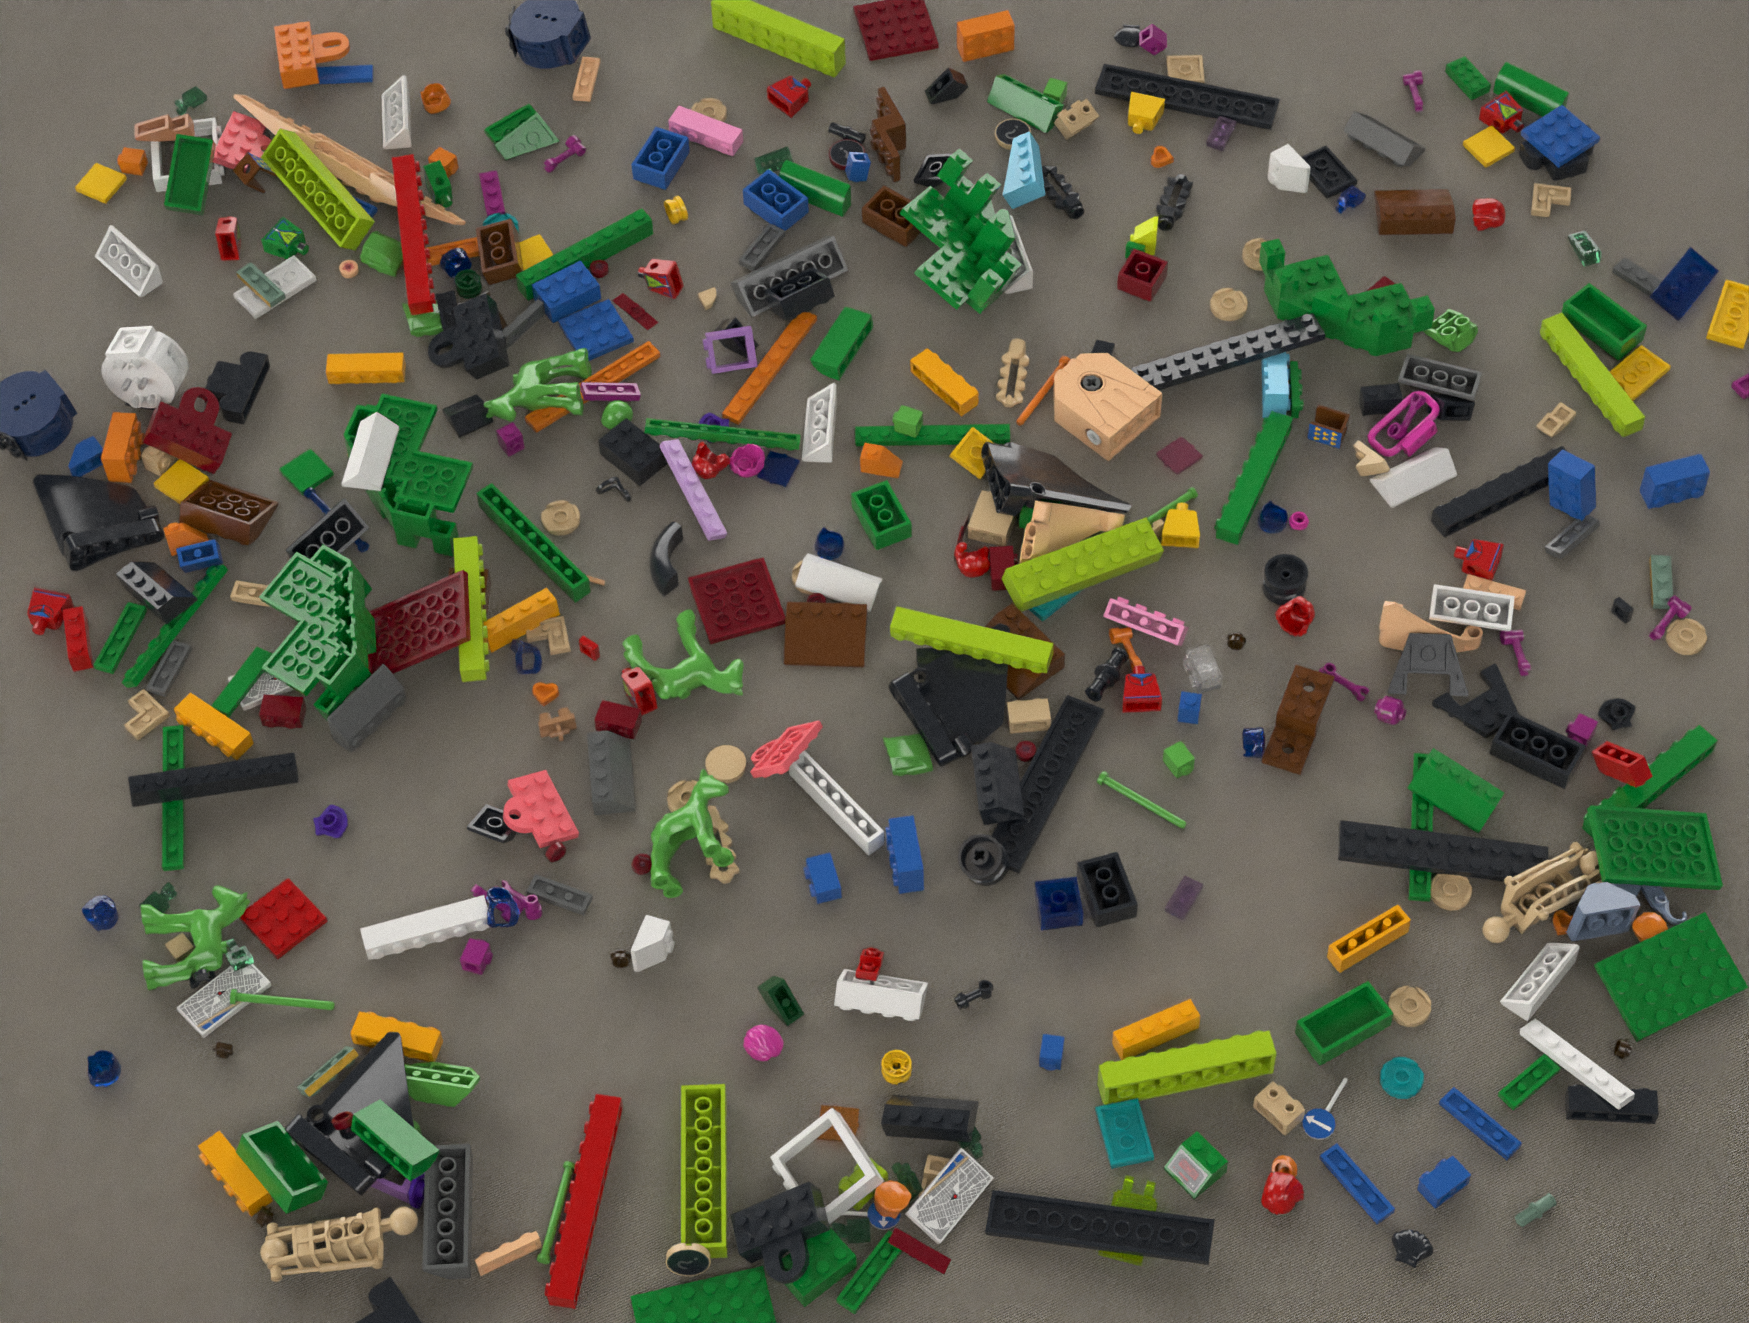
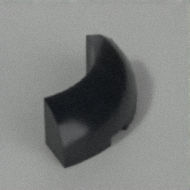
M671 522L660 532L653 544L650 555L652 580L663 596H666L679 586L678 573L670 563V557L674 549L683 541L682 526L676 522Z

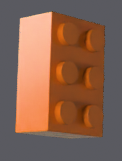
M1001 11L957 22V49L963 62L1014 50L1015 25L1009 11Z
M113 412L101 456L109 482L132 483L133 475L137 473L136 464L137 460L141 458L140 448L144 444L142 442L145 434L141 431V422L138 421L136 413Z

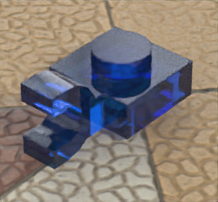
M1351 185L1340 194V198L1337 199L1339 205L1335 207V210L1341 214L1349 206L1354 209L1366 199V194Z

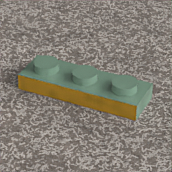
M251 262L236 272L237 277L270 308L286 298L285 293Z
M1650 555L1652 609H1670L1667 602L1673 596L1671 556Z
M344 1047L300 1084L297 1089L302 1095L307 1097L315 1096L321 1091V1087L325 1083L337 1078L338 1072L343 1068L351 1066L359 1054L354 1048Z

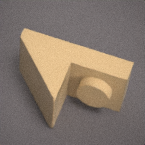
M1358 440L1353 445L1357 452L1355 455L1360 460L1356 465L1360 476L1388 473L1390 471L1385 459Z

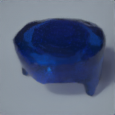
M455 248L442 255L440 267L450 278H453L460 271L471 269L472 262L463 248Z
M1270 500L1263 505L1259 512V527L1269 534L1282 532L1288 523L1287 511Z
M823 527L815 539L814 548L817 555L826 560L839 558L844 551L843 536L840 533L829 531Z
M1244 728L1242 737L1243 749L1246 752L1243 756L1262 758L1266 741L1263 728Z
M107 895L94 896L82 908L84 917L98 932L113 928L119 919L116 904Z
M98 1050L95 1054L87 1057L88 1078L91 1085L97 1087L110 1086L119 1079L121 1064L112 1052Z

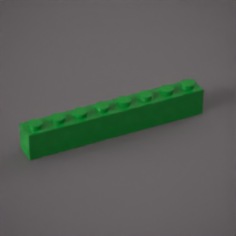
M641 208L516 274L518 290L527 301L533 299L532 284L579 261L589 269L593 261L606 260L653 235L652 219Z
M1271 411L1269 417L1264 418L1262 432L1258 431L1255 438L1256 444L1255 446L1252 445L1249 450V459L1245 460L1242 465L1241 471L1243 472L1241 475L1238 474L1236 478V487L1230 490L1229 502L1223 505L1222 517L1216 520L1214 529L1217 530V539L1239 545L1292 430L1293 417Z
M490 483L476 493L479 508L575 603L591 593L589 578L493 483Z
M1701 725L1694 729H1689L1680 741L1676 740L1671 744L1669 750L1658 754L1652 764L1647 763L1653 777L1648 779L1644 785L1637 788L1629 784L1623 787L1619 786L1609 799L1604 798L1598 806L1645 809L1715 751L1718 740ZM1587 812L1583 818L1582 829L1593 838Z

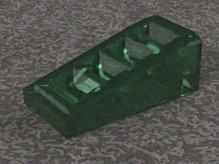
M788 146L754 158L759 174H763L768 169L772 172L780 171L785 160L794 163Z
M1585 230L1568 235V239L1584 267L1601 261V250Z

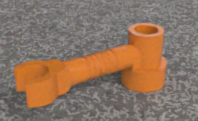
M1131 627L1109 629L1111 643H1123L1129 655L1132 672L1135 666H1142V662L1136 655L1130 641L1133 638Z

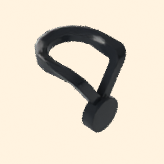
M616 476L602 482L595 490L597 494H603L616 487L622 493L626 502L631 501L630 494L623 488L619 478ZM614 481L617 482V484H612L609 487L602 490V488H604L606 485Z
M206 969L196 971L194 973L195 980L193 974L189 979L191 989L197 988L203 980L212 981L216 977L215 972L210 971L209 976Z

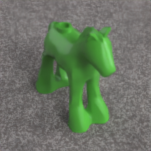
M581 348L539 361H530L522 365L518 374L513 375L515 386L506 394L486 401L483 404L484 407L489 409L486 417L495 416L512 422L516 418V412L513 407H521L532 411L550 407L564 408L574 415L583 416L584 405L578 382L546 384L560 376H575L582 380L592 376L587 348ZM573 365V367L553 369L559 366ZM559 394L564 395L566 397H549L546 395Z
M687 609L676 618L679 625L677 632L690 657L682 660L672 669L654 667L645 659L639 635H631L622 643L626 650L623 654L624 658L630 663L632 668L640 667L652 682L653 689L657 695L663 700L677 697L685 699L690 695V691L701 686H706L723 694L734 693L743 696L741 689L743 688V661L735 659L724 671H719L714 666L710 656L702 649L695 638L696 618L692 610Z
M705 769L701 770L699 781L694 786L691 797L686 805L672 813L665 814L656 823L655 829L651 833L653 842L650 873L651 885L653 888L662 889L663 895L667 898L678 897L683 892L680 882L671 875L670 861L680 845L685 841L697 837L703 855L707 858L711 857L716 866L726 867L734 861L732 852L722 847L719 841L715 839L712 817L708 810V800L725 796L729 793V787L714 778L713 775H708Z
M216 885L213 888L212 895L219 904L218 908L213 910L197 909L181 914H164L150 904H141V917L146 934L189 932L193 937L195 949L183 961L176 964L162 966L153 961L143 960V973L148 991L155 990L157 987L168 986L177 981L190 979L193 973L201 969H206L208 972L220 969L223 964V954L228 953L227 941H222V930L244 914L246 907L250 903V900L246 899L248 892L239 894L226 887Z

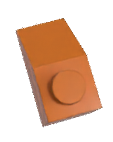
M864 443L860 456L861 472L899 478L903 461L884 446Z
M183 522L171 523L163 528L171 556L177 555L176 548L209 541L207 534Z

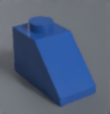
M94 436L76 444L68 465L71 476L81 477L103 465L101 461L103 448Z

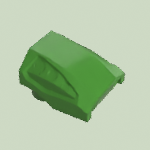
M374 231L363 245L360 256L361 262L367 264L370 268L376 269L378 272L396 277L397 271L403 263L401 242L381 234L379 231Z
M437 300L436 304H433L434 312L411 315L408 303H402L411 335L416 337L431 336L443 331Z
M1447 309L1444 314L1433 321L1432 329L1423 332L1438 343L1449 348L1450 351L1460 352L1473 343L1478 333V328L1476 324L1472 323L1462 313Z
M920 734L891 738L883 737V743L885 748H887V755L889 756L893 775H916L933 771L927 745Z

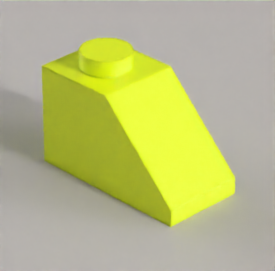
M1154 216L1136 226L1134 234L1130 235V241L1145 245V253L1155 255L1158 217Z

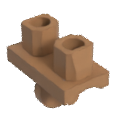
M566 707L558 710L559 717L552 719L550 713L540 714L538 726L541 738L547 736L554 738L558 736L560 742L564 741L563 735L569 734L570 730L577 729L574 713H571Z

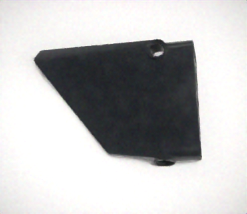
M990 442L983 444L981 451L982 460L998 514L1016 516L1021 512L1024 504L1034 509L1035 501H1041L1043 498L1127 513L1131 509L1129 503L1089 483L1052 454L1013 442L1004 445Z
M39 474L33 479V485L60 552L65 556L68 566L72 571H80L113 555L154 544L164 538L156 506L147 507L136 489L103 480L67 475Z
M1002 623L991 628L1010 633V628ZM949 651L925 666L918 667L911 673L906 672L890 681L888 687L892 696L910 719L940 767H944L959 757L962 758L972 752L971 746L980 744L1002 726L1008 664H996L991 660L976 659L971 655H959ZM914 675H922L924 682H917L914 679Z
M388 1032L321 1105L311 1106L307 1111L305 1119L301 1114H297L284 1128L300 1147L326 1166L360 1196H363L377 1179L384 1178L391 1170L392 1165L351 1130V1126L343 1130H335L332 1119L337 1114L346 1111L354 1114L381 1099L414 1128L400 1033ZM323 1114L322 1119L314 1121L316 1115Z

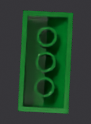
M1435 748L1431 750L1407 787L1413 793L1478 834L1505 793Z

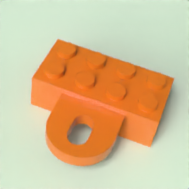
M310 21L274 27L279 69L284 89L319 84L317 63L339 60L345 57L350 50L349 40L342 33L329 32L312 35ZM339 45V46H336V47L325 48V47H328V46Z

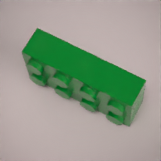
M1466 56L1446 64L1445 72L1470 100L1490 92L1491 84Z

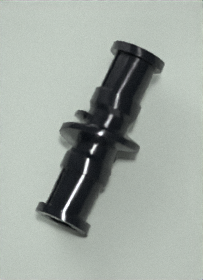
M1114 648L1111 652V657L1106 663L1100 664L1095 668V679L1092 685L1085 690V694L1089 699L1095 702L1100 701L1103 697V692L1108 687H1113L1120 680L1119 670L1122 664L1129 659V655L1125 650Z

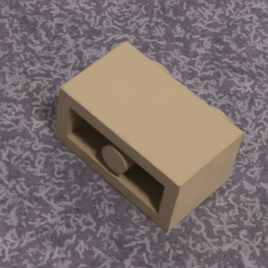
M1048 698L1007 702L1010 734L1048 730L1051 726Z

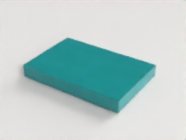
M1138 1098L1095 1107L1111 1169L1154 1160V1153Z

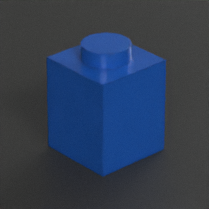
M849 152L845 168L849 181H867L871 163L867 153Z
M1181 691L1177 722L1198 724L1202 694Z
M1043 1034L1039 1067H1043L1046 1070H1061L1065 1037Z

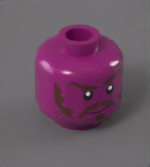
M1385 696L1377 701L1374 713L1379 721L1396 725L1400 720L1403 721L1405 719L1407 709H1404L1402 700Z

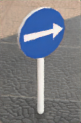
M1347 1078L1343 1079L1325 1110L1321 1108L1313 1109L1304 1116L1302 1125L1309 1137L1321 1140L1330 1137L1334 1132L1335 1119L1329 1111L1348 1081Z
M874 1202L869 1207L868 1212L846 1211L842 1214L867 1216L871 1225L881 1230L895 1227L901 1217L900 1213L896 1219L889 1216H881L875 1209Z

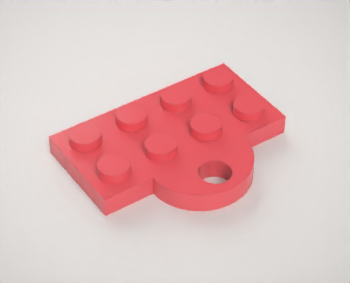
M233 111L215 148L213 163L234 169L247 152L261 158L264 153L262 150H266L272 141L264 135L267 127L258 119ZM250 164L244 167V173H246Z
M820 720L788 727L778 739L772 740L758 748L751 756L755 766L750 771L753 778H767L772 774L778 773L781 775L789 771L791 764L799 759L802 751L809 747L808 744L818 736V732L823 728Z
M546 770L508 780L507 786L513 797L504 806L503 820L510 829L519 833H532L539 848L553 845L556 842H565L578 838L579 832ZM516 814L520 818L512 819L509 815Z

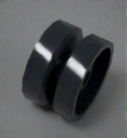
M1280 554L1269 559L1264 570L1262 586L1264 595L1277 605H1284L1298 596L1303 597L1306 592L1308 578L1306 564L1301 558L1292 554Z
M977 834L969 837L963 842L958 853L959 867L971 881L978 885L990 886L997 884L1005 877L1009 870L1010 860L1008 853L990 835Z

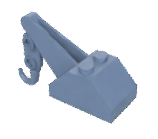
M1608 882L1593 883L1587 886L1566 932L1571 941L1628 932L1640 907V903L1636 898L1640 890H1642L1652 909L1658 911L1667 923L1675 926L1687 921V914L1682 912L1683 917L1681 919H1676L1671 915L1669 900L1661 886L1610 884Z

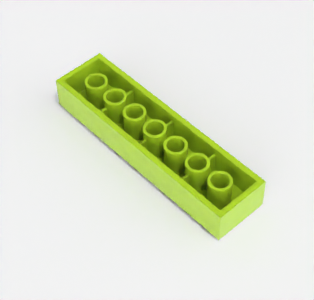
M751 0L711 1L713 28L738 37L748 43L755 44L834 78L846 64L845 39Z
M280 128L261 158L341 248L356 250L375 221L295 132Z
M1147 517L1009 567L1005 570L1002 581L1015 606L1023 612L1157 562L1164 550Z
M1258 1030L1244 1036L1234 1035L1229 1039H1214L1204 1044L1194 1043L1180 1049L1170 1048L1165 1052H1150L1140 1057L1130 1056L1121 1061H1106L1099 1065L1097 1085L1103 1105L1136 1098L1140 1101L1272 1074L1276 1050L1270 1031Z
M725 1084L681 1085V1243H686V1246H692V1243L704 1246L710 1252V1258H728Z

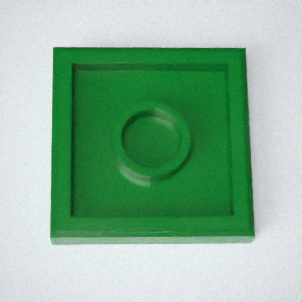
M311 448L279 468L280 473L302 496L334 476L333 471Z

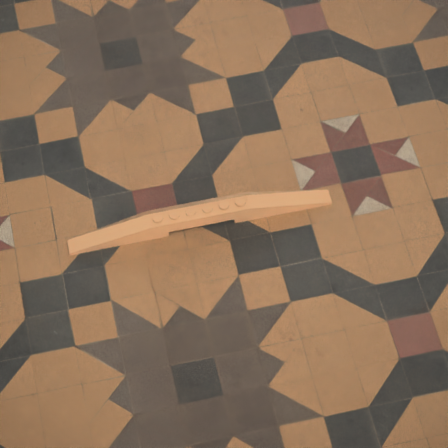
M234 94V98L274 135L277 134L280 128L295 132L336 179L342 180V184L349 187L353 186L356 188V192L370 196L369 199L376 203L383 202L397 207L393 174L321 133L313 134L310 132L311 128L302 125V127L294 123L293 119L289 117L286 119L279 115L280 112L274 109L270 110L264 104L246 95ZM425 196L424 201H421V204L425 206V216L454 225H465L466 222L452 212L446 211L440 204L432 203L431 198Z

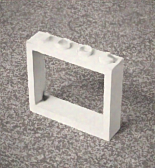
M216 118L193 120L194 137L212 135L217 146L220 139L219 136L222 135L221 126H217ZM151 141L153 182L156 192L166 191L169 175L163 176L161 142ZM214 163L215 169L211 171L209 185L222 184V176H225L224 166Z
M833 1108L770 1156L774 1163L772 1166L774 1171L779 1176L782 1175L785 1180L783 1182L784 1187L787 1190L797 1187L799 1185L785 1163L831 1126H834L865 1176L825 1207L829 1224L884 1182L842 1115Z

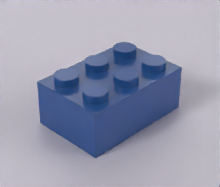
M655 127L631 164L633 179L666 190L690 153L689 138Z
M769 169L743 189L744 205L768 223L785 231L809 213L808 197Z
M581 261L532 284L534 300L539 299L544 302L545 314L552 323L601 299L599 283Z
M1561 450L1548 463L1550 505L1571 517L1583 521L1585 516L1589 515L1596 508L1595 465L1565 450Z
M1701 454L1645 468L1639 491L1648 509L1660 508L1664 505L1679 503L1690 498H1699L1704 495L1710 470Z
M914 815L889 819V827H885L886 847L890 855L889 863L893 871V885L898 886L899 894L923 891L924 869Z

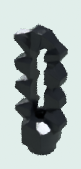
M1042 166L1045 192L1049 191V200H1056V209L1064 210L1070 219L1080 218L1085 211L1080 202V194L1072 191L1070 183H1065L1064 175L1057 174L1056 166ZM1048 173H1050V176L1055 179L1057 185L1065 193L1066 197L1064 200L1047 180Z
M1178 174L1174 178L1168 176V186H1164V195L1160 197L1161 205H1157L1156 208L1159 216L1158 228L1163 231L1171 230L1175 221L1183 216L1182 209L1186 207V200L1189 198L1190 190L1193 187V182H1189L1186 175ZM1180 184L1182 189L1175 208L1170 207L1168 204L1174 188Z

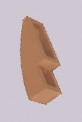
M167 114L134 124L135 139L139 141H174L176 134L195 136L194 122L189 114L172 119Z

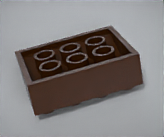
M1448 189L1374 190L1379 235L1454 233L1456 222L1455 208Z
M208 480L180 502L179 523L183 522L193 528L221 536L223 539L237 541L242 545H250L260 536L277 509L279 502Z
M787 602L784 665L864 668L868 620L867 604Z
M1013 603L998 612L985 626L992 628L1002 623L1010 628V633L1053 643ZM1053 643L1054 653L1047 674L1042 672L1035 673L1030 669H1018L1008 665L1006 689L1020 700L1065 668V654Z

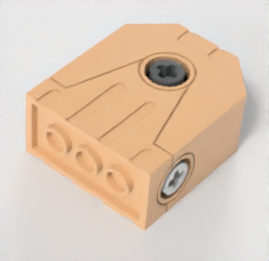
M1108 353L1079 354L1054 375V421L1107 461L1111 460L1126 445L1131 443L1140 433L1161 417L1162 393Z

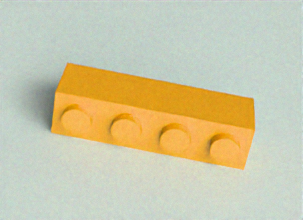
M926 348L910 360V372L961 417L978 405V390L974 386H970L963 376L954 372L949 364H945L936 353Z
M403 352L327 354L326 375L328 384L405 382L406 362Z
M546 587L485 621L484 626H487L488 638H484L485 643L488 642L491 653L525 635L528 629L531 631L540 626V622L559 616L560 612L556 598Z
M191 692L174 708L176 720L180 725L189 727L196 736L204 737L211 746L220 748L227 757L232 756L238 760L254 744L249 731Z
M1397 904L1330 944L1327 958L1336 970L1341 973L1408 933L1411 919Z
M1188 999L1114 1031L1112 1044L1120 1059L1124 1060L1127 1057L1136 1056L1198 1029L1201 1016L1192 1000Z
M359 1011L350 1033L354 1044L374 1048L388 1032H398L402 1039L403 1056L426 1062L436 1061L443 1043L441 1031L434 1027L426 1028L418 1026L414 1022L405 1023L398 1021L394 1017L385 1018L378 1016L374 1012L365 1013Z
M220 1130L198 1145L201 1153L198 1157L205 1166L210 1165L212 1168L211 1173L217 1181H223L225 1184L223 1186L224 1190L230 1197L235 1196L237 1199L235 1203L242 1212L247 1211L252 1217L261 1210L262 1206L266 1207L273 1202L269 1192L239 1157L234 1147Z

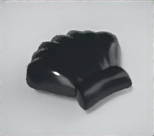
M1123 24V28L1117 31L1113 38L1122 46L1138 47L1140 46L1139 32L1142 30H1140V25Z
M1622 698L1609 699L1601 705L1598 716L1610 724L1612 730L1632 727L1630 720L1636 707Z
M1411 1229L1402 1230L1395 1233L1391 1238L1397 1252L1395 1260L1406 1263L1416 1268L1417 1262L1433 1254V1247L1429 1239L1418 1231Z

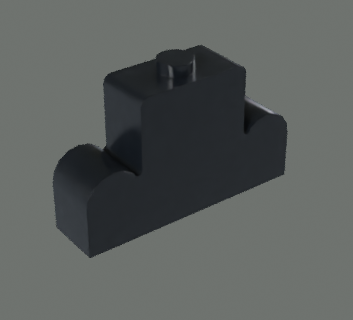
M1528 141L1521 142L1519 156L1528 169L1538 170L1544 165L1552 180L1558 181L1586 173L1589 163L1588 156L1593 153L1594 146L1561 167H1557Z
M248 351L240 356V365L224 361L216 363L212 374L208 376L205 389L211 391L217 398L223 418L226 421L245 424L270 369L268 354Z
M391 1276L370 1290L368 1298L374 1312L357 1322L422 1323Z

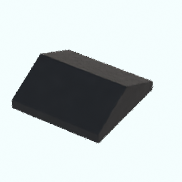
M953 153L927 155L913 180L914 183L933 188L942 184L944 181L937 175Z
M477 394L442 409L459 438L494 423L492 417H486L489 412L488 408L484 407L483 404L485 402Z
M488 804L481 809L467 826V830L503 844L512 841L517 833L505 824L503 810ZM514 814L509 815L512 819L520 818Z

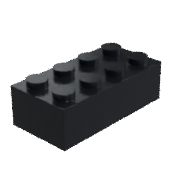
M1510 711L1492 741L1489 754L1565 789L1583 758L1586 745Z

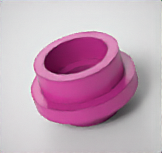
M1298 511L1290 516L1289 525L1294 530H1304L1308 527L1309 519L1305 513Z

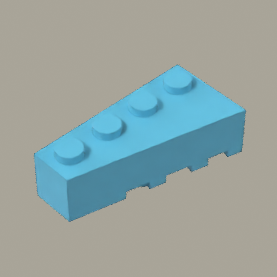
M1030 131L1013 138L1003 190V197L1012 209L1045 196L1040 149Z
M1286 352L1261 359L1262 418L1269 417L1271 411L1286 415L1287 411H1290L1291 400L1288 399L1290 395V384H1288L1290 369H1287L1290 356Z

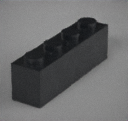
M1580 1084L1568 1086L1565 1094L1566 1119L1655 1124L1659 1115L1657 1090H1650L1649 1088L1630 1089L1635 1093L1634 1099L1618 1110L1589 1087Z

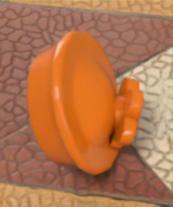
M1286 1155L1275 1158L1271 1168L1272 1172L1289 1173L1295 1177L1298 1170L1295 1161Z

